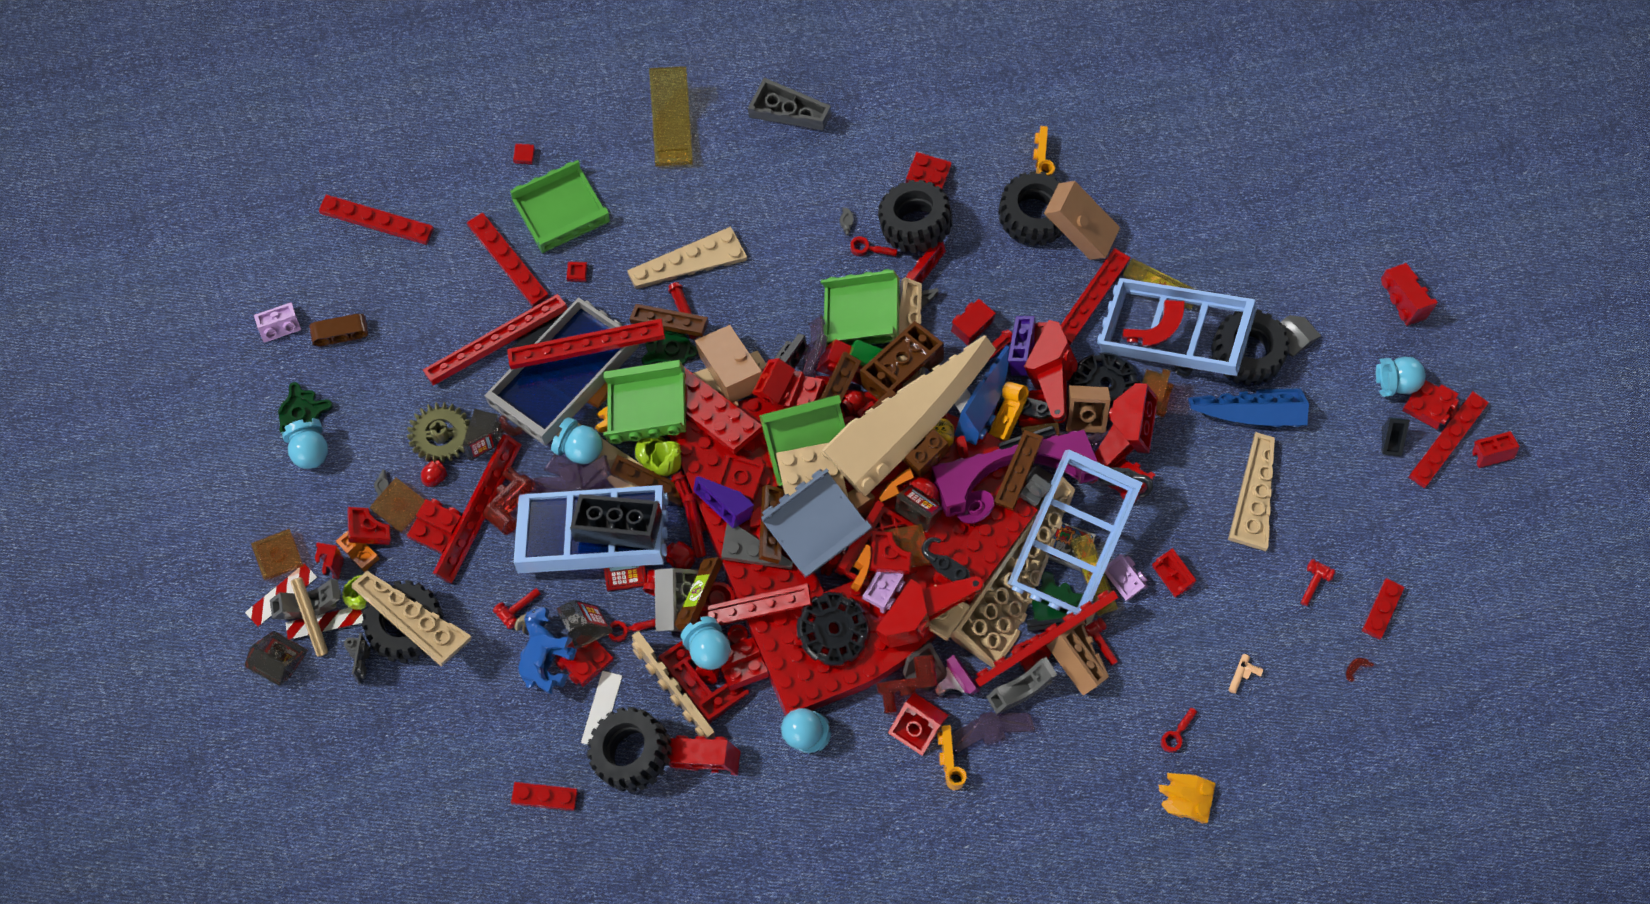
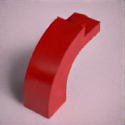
M1165 300L1163 303V318L1156 327L1148 330L1123 329L1122 340H1127V343H1138V340L1142 341L1143 348H1152L1163 344L1174 335L1181 323L1184 313V301Z

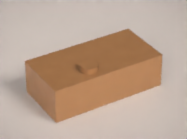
M1076 181L1059 183L1044 212L1089 260L1106 258L1120 229L1113 219Z
M730 325L695 340L700 359L730 402L733 403L752 394L762 371Z

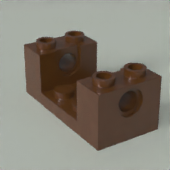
M914 321L860 370L862 387L878 400L890 389L897 394V391L903 388V384L920 368L924 366L931 371L933 367H936L944 360V343ZM899 356H906L907 360L900 362L897 358Z
M890 389L871 408L875 409L882 404L883 400L888 397L892 398L896 393ZM933 429L902 461L918 477H924L949 452L948 442Z

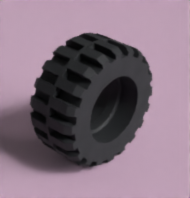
M1030 171L1029 174L1025 172L1019 174V178L1014 177L1010 183H1007L1002 192L998 214L1000 215L999 221L1003 225V230L1006 233L1009 232L1013 240L1017 238L1021 244L1026 242L1029 243V246H1035V244L1042 246L1046 245L1047 241L1052 243L1056 241V238L1061 237L1063 232L1048 217H1029L1018 206L1019 203L1027 199H1037L1048 205L1058 184L1063 183L1062 181L1058 182L1056 180L1057 177L1053 175L1047 176L1045 172L1038 174L1036 171Z
M909 180V183L905 184L902 182L898 184V187L891 188L889 194L886 193L882 198L883 201L879 204L878 217L882 234L887 243L891 244L895 249L900 248V251H911V253H917V251L921 250L922 252L928 251V248L933 249L938 246V242L942 243L946 239L945 236H948L951 231L953 220L948 196L943 192L942 188L934 183H926L924 180H919V182ZM914 211L930 213L924 219L916 222L901 220L905 215Z
M1257 309L1249 336L1258 339L1264 345L1267 356L1254 359L1243 355L1238 375L1223 374L1226 378L1231 377L1234 379L1233 382L1239 383L1241 381L1243 385L1250 386L1251 383L1260 385L1262 381L1268 382L1277 375L1289 353L1288 345L1290 343L1289 337L1285 336L1287 331L1284 327H1280L1281 322L1278 319L1274 320L1272 318L1273 315L1269 313L1266 315L1262 313V310ZM1235 311L1233 315L1229 314L1219 325L1211 346L1213 360L1229 362L1234 346V338H1236L1243 312Z
M400 580L394 581L392 588L404 593L405 597L413 602L420 603L424 609L431 613H436L440 616V619L444 620L443 611L437 598L434 597L429 589H425L424 585L420 583L414 585L413 581L408 580L405 581V584H402ZM368 601L366 602L367 609L363 610L362 616L364 620L362 621V627L370 645L381 657H387L392 662H396L398 659L401 663H407V659H412L415 662L419 660L418 656L423 654L426 657L428 655L407 636L394 637L389 635L385 630L387 618Z
M623 707L617 709V713L611 711L606 714L607 718L604 720L601 718L597 722L599 726L596 729L593 728L591 732L593 735L592 739H588L587 746L590 747V750H587V757L591 760L589 762L591 769L612 788L623 792L625 790L636 792L637 788L644 790L647 788V784H655L657 782L656 778L659 775L663 776L665 770H663L665 765L669 766L670 759L668 755L672 754V747L668 745L671 743V739L665 727L643 709L638 710L636 707H629L628 711ZM635 733L643 734L644 749L639 758L629 765L617 766L615 763V751L618 744L628 735Z

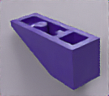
M1016 316L1008 356L1012 376L1028 375L1024 365L1034 348L1035 316Z
M700 476L695 478L693 491L733 529L751 518L754 504L741 492Z

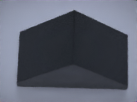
M1388 418L1382 427V454L1402 457L1410 422L1409 419Z

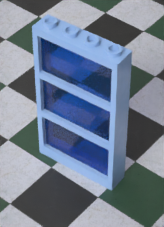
M662 485L520 494L514 551V565L517 573L663 564L664 556H667V546L664 544V539H667L668 533L667 527L664 526L665 522H668V512L665 510V505L669 503L668 493H664ZM579 494L659 501L663 515L655 548L648 549L575 542L570 526Z

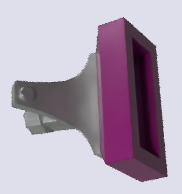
M953 655L947 659V675L937 685L936 693L942 696L950 689L972 695L979 692V687L959 658Z

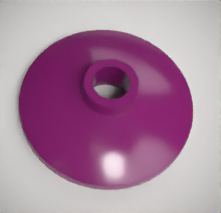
M983 490L970 493L966 500L965 512L957 514L958 518L964 523H976L983 520L994 508L993 496Z

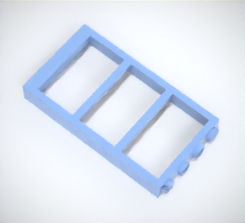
M1124 278L1119 279L1118 285L1114 286L1113 300L1108 305V316L1103 320L1102 334L1100 333L1097 339L1101 352L1233 376L1238 375L1257 311L1255 299ZM1126 293L1160 299L1151 329L1161 322L1165 300L1184 301V303L1201 305L1187 355L1111 342ZM1209 307L1243 312L1229 362L1194 356Z
M1065 450L1052 479V486L1046 493L1007 584L1013 586L1011 590L1023 594L1025 591L1031 594L1030 598L1041 602L1043 599L1049 602L1048 606L1056 610L1063 608L1068 610L1067 614L1071 612L1076 614L1081 611L1080 606L1088 601L1092 602L1142 486V482L1074 451ZM1067 464L1128 491L1113 525L1053 499ZM1049 505L1110 531L1096 566L1035 540ZM1032 546L1092 572L1078 608L1017 581Z

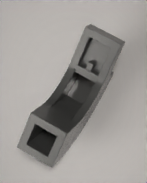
M1036 464L1028 475L1020 498L1034 507L1038 505L1041 498L1051 488L1052 485L1049 484V481L1053 475Z
M330 579L319 588L307 592L315 615L326 613L337 607L336 602L340 600L341 594L338 580ZM280 592L270 599L272 619L288 620L303 618L294 593Z
M1043 658L1022 676L995 688L987 696V699L996 714L1002 713L1042 691L1052 683V679L1057 676V673L1048 658Z

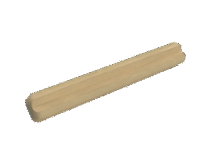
M301 577L293 579L290 583L316 656L326 655L328 649L303 579Z

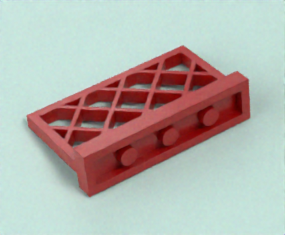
M877 500L865 520L871 525V530L850 545L836 568L835 572L841 576L844 574L855 581L857 575L850 572V569L856 563V559L860 556L862 549L866 545L871 547L872 531H884L894 528L897 538L893 539L895 542L898 541L899 547L902 550H905L918 527L884 507V503ZM883 514L891 517L892 525H882L881 517ZM906 526L911 529V532L907 536L900 537L898 527ZM875 571L866 574L862 586L868 588L870 584L868 576L875 575Z

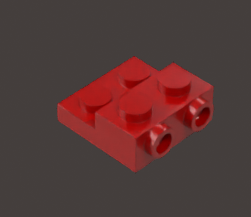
M916 152L905 183H909V180H914L915 182L924 180L926 183H934L943 189L952 162Z
M794 371L779 403L775 404L772 401L771 403L775 410L778 411L816 401L819 399L825 383L823 379L808 377L803 372Z
M1425 380L1424 385L1411 395L1402 411L1438 429L1440 424L1445 425L1450 417L1447 414L1449 410H1454L1460 400L1457 399L1459 393L1442 384L1438 387Z
M425 499L416 514L417 519L409 530L407 538L442 554L461 518L460 512L453 507H449V509L442 507L443 504L436 499L431 501Z
M586 629L567 646L577 649L574 660L554 655L556 659L554 661L555 664L562 671L566 669L570 673L568 677L576 685L579 683L582 687L586 686L614 660Z
M746 637L741 638L736 644L731 645L728 661L720 667L730 691L769 677L768 670L753 637L749 639Z

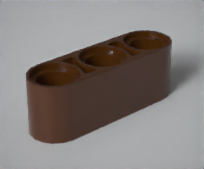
M352 314L326 319L309 325L311 341L314 346H326L368 336L367 321L364 314Z

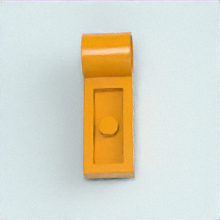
M1040 126L1039 133H1035L1034 144H1037V149H1034L1033 160H1036V173L1041 174L1042 171H1047L1046 175L1051 176L1054 173L1055 166L1053 162L1045 160L1048 127Z
M1010 381L1005 383L1002 389V396L1005 399L989 434L1001 441L1009 440L1028 397L1029 390L1027 386Z
M944 725L941 728V732L937 733L938 745H942V753H939V763L944 766L947 786L952 790H959L966 781V772L960 767H954L951 726ZM959 775L962 781L955 783L951 780V776Z

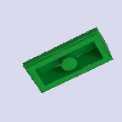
M856 340L852 344L850 355L861 361L859 366L864 367L883 349Z

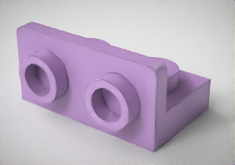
M291 302L254 315L263 342H268L301 330Z
M1120 554L1108 563L1104 573L1124 599L1128 601L1142 589L1149 587L1146 584L1148 580L1141 571H1136L1133 567L1136 564L1130 556L1125 557V555Z
M876 572L862 599L879 607L880 612L884 614L894 604L895 594L902 591L905 585L903 581L904 574Z

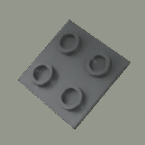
M359 633V638L349 637L345 639L344 647L354 659L352 674L358 684L361 685L362 678L365 679L367 667L365 666V661L370 657L371 648L362 633Z

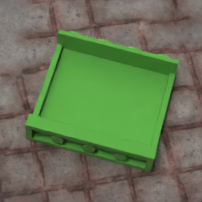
M578 160L569 162L557 170H551L546 175L536 177L529 183L516 186L510 191L512 201L541 253L610 222L608 210L601 205L583 174Z
M885 269L882 272H865L860 275L849 274L845 277H829L828 279L821 280V284L825 287L823 335L819 336V344L824 349L835 339L850 346L856 340L873 345L892 342L899 335L900 278L894 270Z
M680 360L604 372V380L608 384L607 432H603V435L609 443L620 444L623 441H639L643 438H659L663 435H678L679 433L686 432L685 368Z
M839 395L759 415L778 486H782V480L776 453L829 443L845 427L839 404L841 403Z

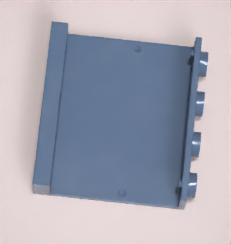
M819 469L811 476L813 478L808 483L803 481L795 488V493L784 495L779 499L780 504L774 508L770 506L762 512L764 516L761 517V520L805 578L872 528L830 476L828 469L824 471Z

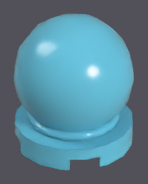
M1403 356L1396 358L1394 361L1391 358L1379 359L1381 364L1376 365V382L1381 383L1382 390L1379 392L1384 397L1393 396L1395 392L1411 394L1417 392L1424 385L1426 378L1425 369L1421 362L1414 357Z
M570 417L564 419L559 426L563 428L559 437L554 436L551 451L558 456H562L565 453L569 460L581 465L589 464L598 459L603 449L599 433L592 427L578 426V422Z
M312 418V422L304 423L303 419L285 426L286 431L281 432L283 440L289 443L287 447L288 456L296 466L312 469L317 468L325 461L328 455V444L321 435L323 428L320 420Z
M710 616L701 617L702 621L694 625L689 623L683 629L681 634L683 645L689 650L691 659L698 667L706 670L718 669L728 661L731 652L729 640L721 632V626L715 618Z
M806 708L790 711L784 717L781 725L782 737L790 747L810 754L818 750L821 751L828 744L831 737L829 721L822 714Z

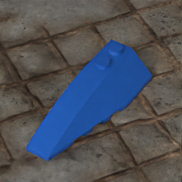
M1005 346L996 362L992 364L989 372L984 375L983 381L979 382L961 411L955 436H965V440L975 446L979 439H984L988 431L986 429L987 426L991 427L996 418L994 413L1007 376L1009 346Z
M1260 389L1256 391V394H1248L1247 391L1239 392L1238 396L1225 393L1221 394L1219 398H1215L1213 395L1188 398V403L1192 410L1228 421L1266 425L1276 428L1282 425L1300 427L1308 423L1309 402L1302 389Z

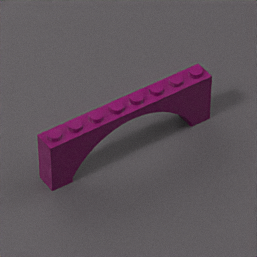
M1085 430L1071 431L1060 436L1054 435L1044 439L1033 464L1046 465L1057 469L1065 450H1071L1091 460L1098 461ZM1018 444L1011 448L997 449L990 453L977 454L974 457L965 459L959 458L953 462L939 463L933 466L931 478L938 488V497L945 516L964 513L966 500L971 491L990 473L1009 466ZM1067 464L1064 471L1076 478L1079 484L1099 479V477L1070 464Z

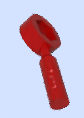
M862 236L853 238L850 243V250L855 256H864L868 253V250L895 257L897 254V249L869 246L868 240ZM862 243L865 245V248L858 250L855 249L854 245Z
M655 619L634 623L628 627L622 621H613L607 628L608 637L613 642H622L626 639L629 631L636 632L656 627ZM620 626L623 629V635L615 637L611 634L612 628Z
M1194 708L1188 710L1176 731H1168L1162 736L1161 747L1166 752L1174 753L1180 749L1182 745L1180 734L1182 731H1185L1197 714ZM1168 736L1176 739L1177 746L1175 748L1167 746L1165 739Z

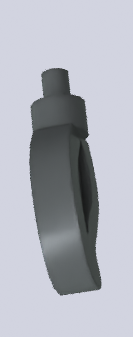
M843 207V214L840 217L839 223L846 236H848L853 225V215L848 208Z
M382 469L379 478L374 483V488L378 494L376 497L377 501L385 499L389 492V483L385 474L386 470Z

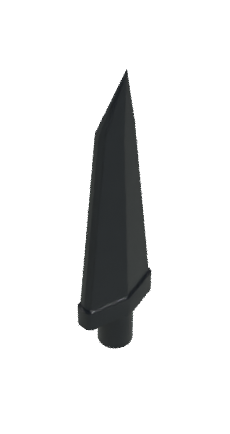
M563 313L515 339L517 343L511 348L534 344Z

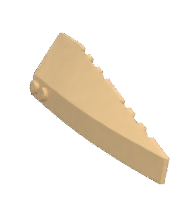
M982 336L965 347L962 353L954 354L949 358L948 362L934 367L931 373L923 374L897 391V394L892 398L888 397L883 400L882 404L875 409L871 408L861 418H855L850 421L822 451L851 486L866 497L949 411L996 350L987 336Z
M1063 476L1053 499L1070 505L1075 489ZM1046 494L1039 501L1038 505L1035 506L1038 509L1037 513L988 578L983 590L974 597L970 604H967L970 606L968 612L950 636L958 645L990 667L995 666L994 661L1007 655L1019 637L1020 630H1018L1021 622L1025 621L1027 616L1026 610L1029 603H1032L1031 594L1025 591L1023 594L1011 590L1013 586L1007 583ZM1049 505L1035 540L1053 547L1056 540L1052 537L1056 530L1061 528L1063 523L1061 520L1066 512ZM1032 546L1017 581L1035 589L1039 585L1049 556L1046 555L1047 552Z

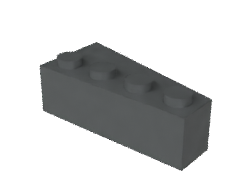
M763 78L748 107L749 118L824 131L831 117V106L767 78Z

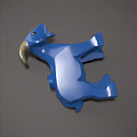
M541 607L529 611L516 620V631H519L521 626L523 633H526L527 629L529 631V640L525 649L520 654L521 659L518 670L527 688H532L537 683L538 687L552 694L553 686L564 687L568 676L563 673L554 676L550 672L549 668L552 665L554 655L574 660L577 649L567 647L571 643L572 638H556L549 630L543 627L546 625V622H550L548 618L549 609Z

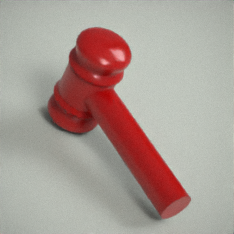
M1315 559L1310 560L1307 565V571L1312 572L1314 576L1300 602L1302 605L1308 606L1321 578L1326 579L1328 582L1333 579L1335 569H1331Z
M535 588L509 609L508 606H505L504 602H501L494 607L493 612L507 626V629H512L515 627L516 620L518 619L515 618L514 614L541 595V593Z
M1098 617L1097 620H1093L1084 628L1088 637L1094 638L1110 665L1113 666L1118 660L1100 634L1107 627L1104 620Z

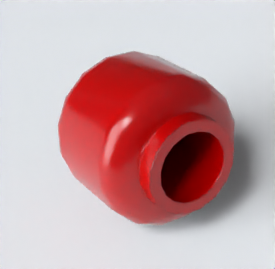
M683 541L671 543L667 547L665 559L674 568L690 569L696 560L694 558V550Z

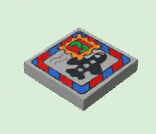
M1062 523L1061 528L1057 529L1052 537L1056 540L1053 548L1081 560L1088 557L1096 535ZM1046 553L1049 556V560L1082 572L1080 567Z

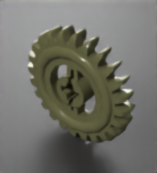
M435 402V409H432L428 404L427 412L420 408L421 416L414 413L417 421L410 420V424L413 427H407L408 432L411 433L407 435V438L412 440L409 442V446L414 447L412 449L413 453H419V458L425 457L426 462H429L431 459H433V462L440 459L442 463H445L446 458L449 461H453L452 456L460 457L458 452H465L466 450L463 446L470 445L468 439L472 438L470 432L473 428L469 426L471 421L466 419L467 414L465 412L461 414L460 407L454 411V404H451L449 409H447L446 402H443L442 408ZM445 422L450 423L453 427L447 428ZM450 436H453L452 440L449 443L442 446H435L427 441L428 439H433L436 443L442 444L445 443Z

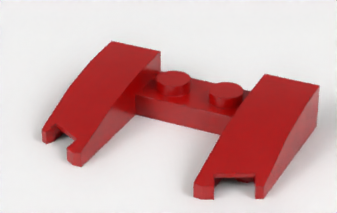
M683 641L658 656L657 663L662 661L669 673L668 677H672L677 681L683 693L689 697L708 724L749 694V690L743 691V687L730 691L727 683L712 693L690 665L693 660L689 650L684 647Z

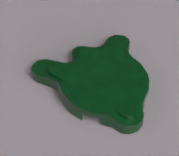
M664 330L665 339L645 343L648 352L642 357V365L680 360L683 365L688 360L694 359L697 356V347L692 345L685 337V334Z
M297 382L290 383L288 397L282 402L278 410L280 433L285 432V426L292 422L303 419L305 423L312 422V418L318 419L323 413L333 408L332 402L328 399L314 401L316 394L313 390L304 391Z
M1051 572L1043 573L1042 586L1038 591L1074 607L1079 606L1083 594L1073 593L1068 583L1056 586L1053 574ZM1032 599L1033 615L1037 621L1060 619L1067 615L1068 610L1063 608L1056 610L1049 607V602L1043 599L1041 602Z

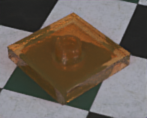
M395 478L374 501L370 509L402 533L416 517L425 499L398 478Z
M922 524L884 530L885 532H893V539L898 547L904 551L911 552L910 568L930 565V561L922 554V545L926 540Z
M290 529L251 543L264 581L304 566Z

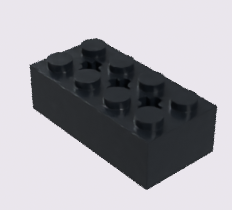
M579 494L570 530L575 542L654 549L663 514L659 501Z

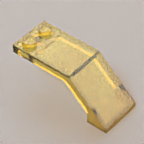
M686 66L649 68L655 167L693 165Z

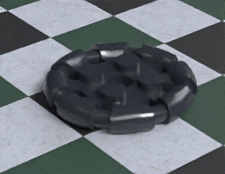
M1100 352L1099 355L1091 354L1078 363L1077 370L1071 376L1070 386L1103 387L1100 382L1107 380L1111 384L1108 389L1110 404H1112L1123 392H1126L1135 383H1140V381L1137 380L1136 376L1138 374L1127 360L1120 359L1116 354ZM1101 362L1103 366L1098 367L1097 363ZM1084 371H1088V372H1089L1088 376H1087L1086 374H1084L1083 372H1084ZM1123 378L1129 379L1130 382H1124Z
M825 592L822 593V596H814L812 598L813 605L803 607L801 609L802 614L797 619L796 630L797 637L801 639L803 644L801 647L809 657L815 661H822L824 665L840 666L844 665V662H852L864 651L865 642L869 640L870 627L868 619L866 620L864 609L856 600L851 597L847 598L842 593ZM824 603L828 606L825 610L821 607ZM839 604L846 606L845 611L838 609ZM810 615L816 617L813 622L808 621ZM856 616L859 623L854 624L852 617ZM830 623L838 625L839 631L837 634L829 631ZM813 633L816 640L810 642L808 634ZM853 634L858 636L857 642L851 640ZM822 647L829 649L827 654L821 652ZM845 647L846 653L841 655L839 649Z

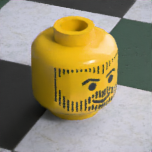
M941 419L932 430L935 429L951 446L954 441V426L948 420Z

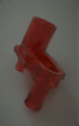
M512 467L507 468L510 473L506 470L503 472V477L511 483L507 487L500 485L496 489L498 495L483 512L484 518L504 535H508L516 529L517 519L510 512L518 506L519 495L530 494L535 485L534 481L527 475H520Z
M934 654L913 657L916 678L876 683L877 691L883 697L884 713L897 712L894 695L896 691H900L901 696L916 693V688L938 686Z

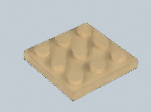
M828 443L776 453L785 495L795 493V488L803 481L806 483L813 479L811 476L819 469L822 471L828 469L830 476L848 498L843 475L822 451Z

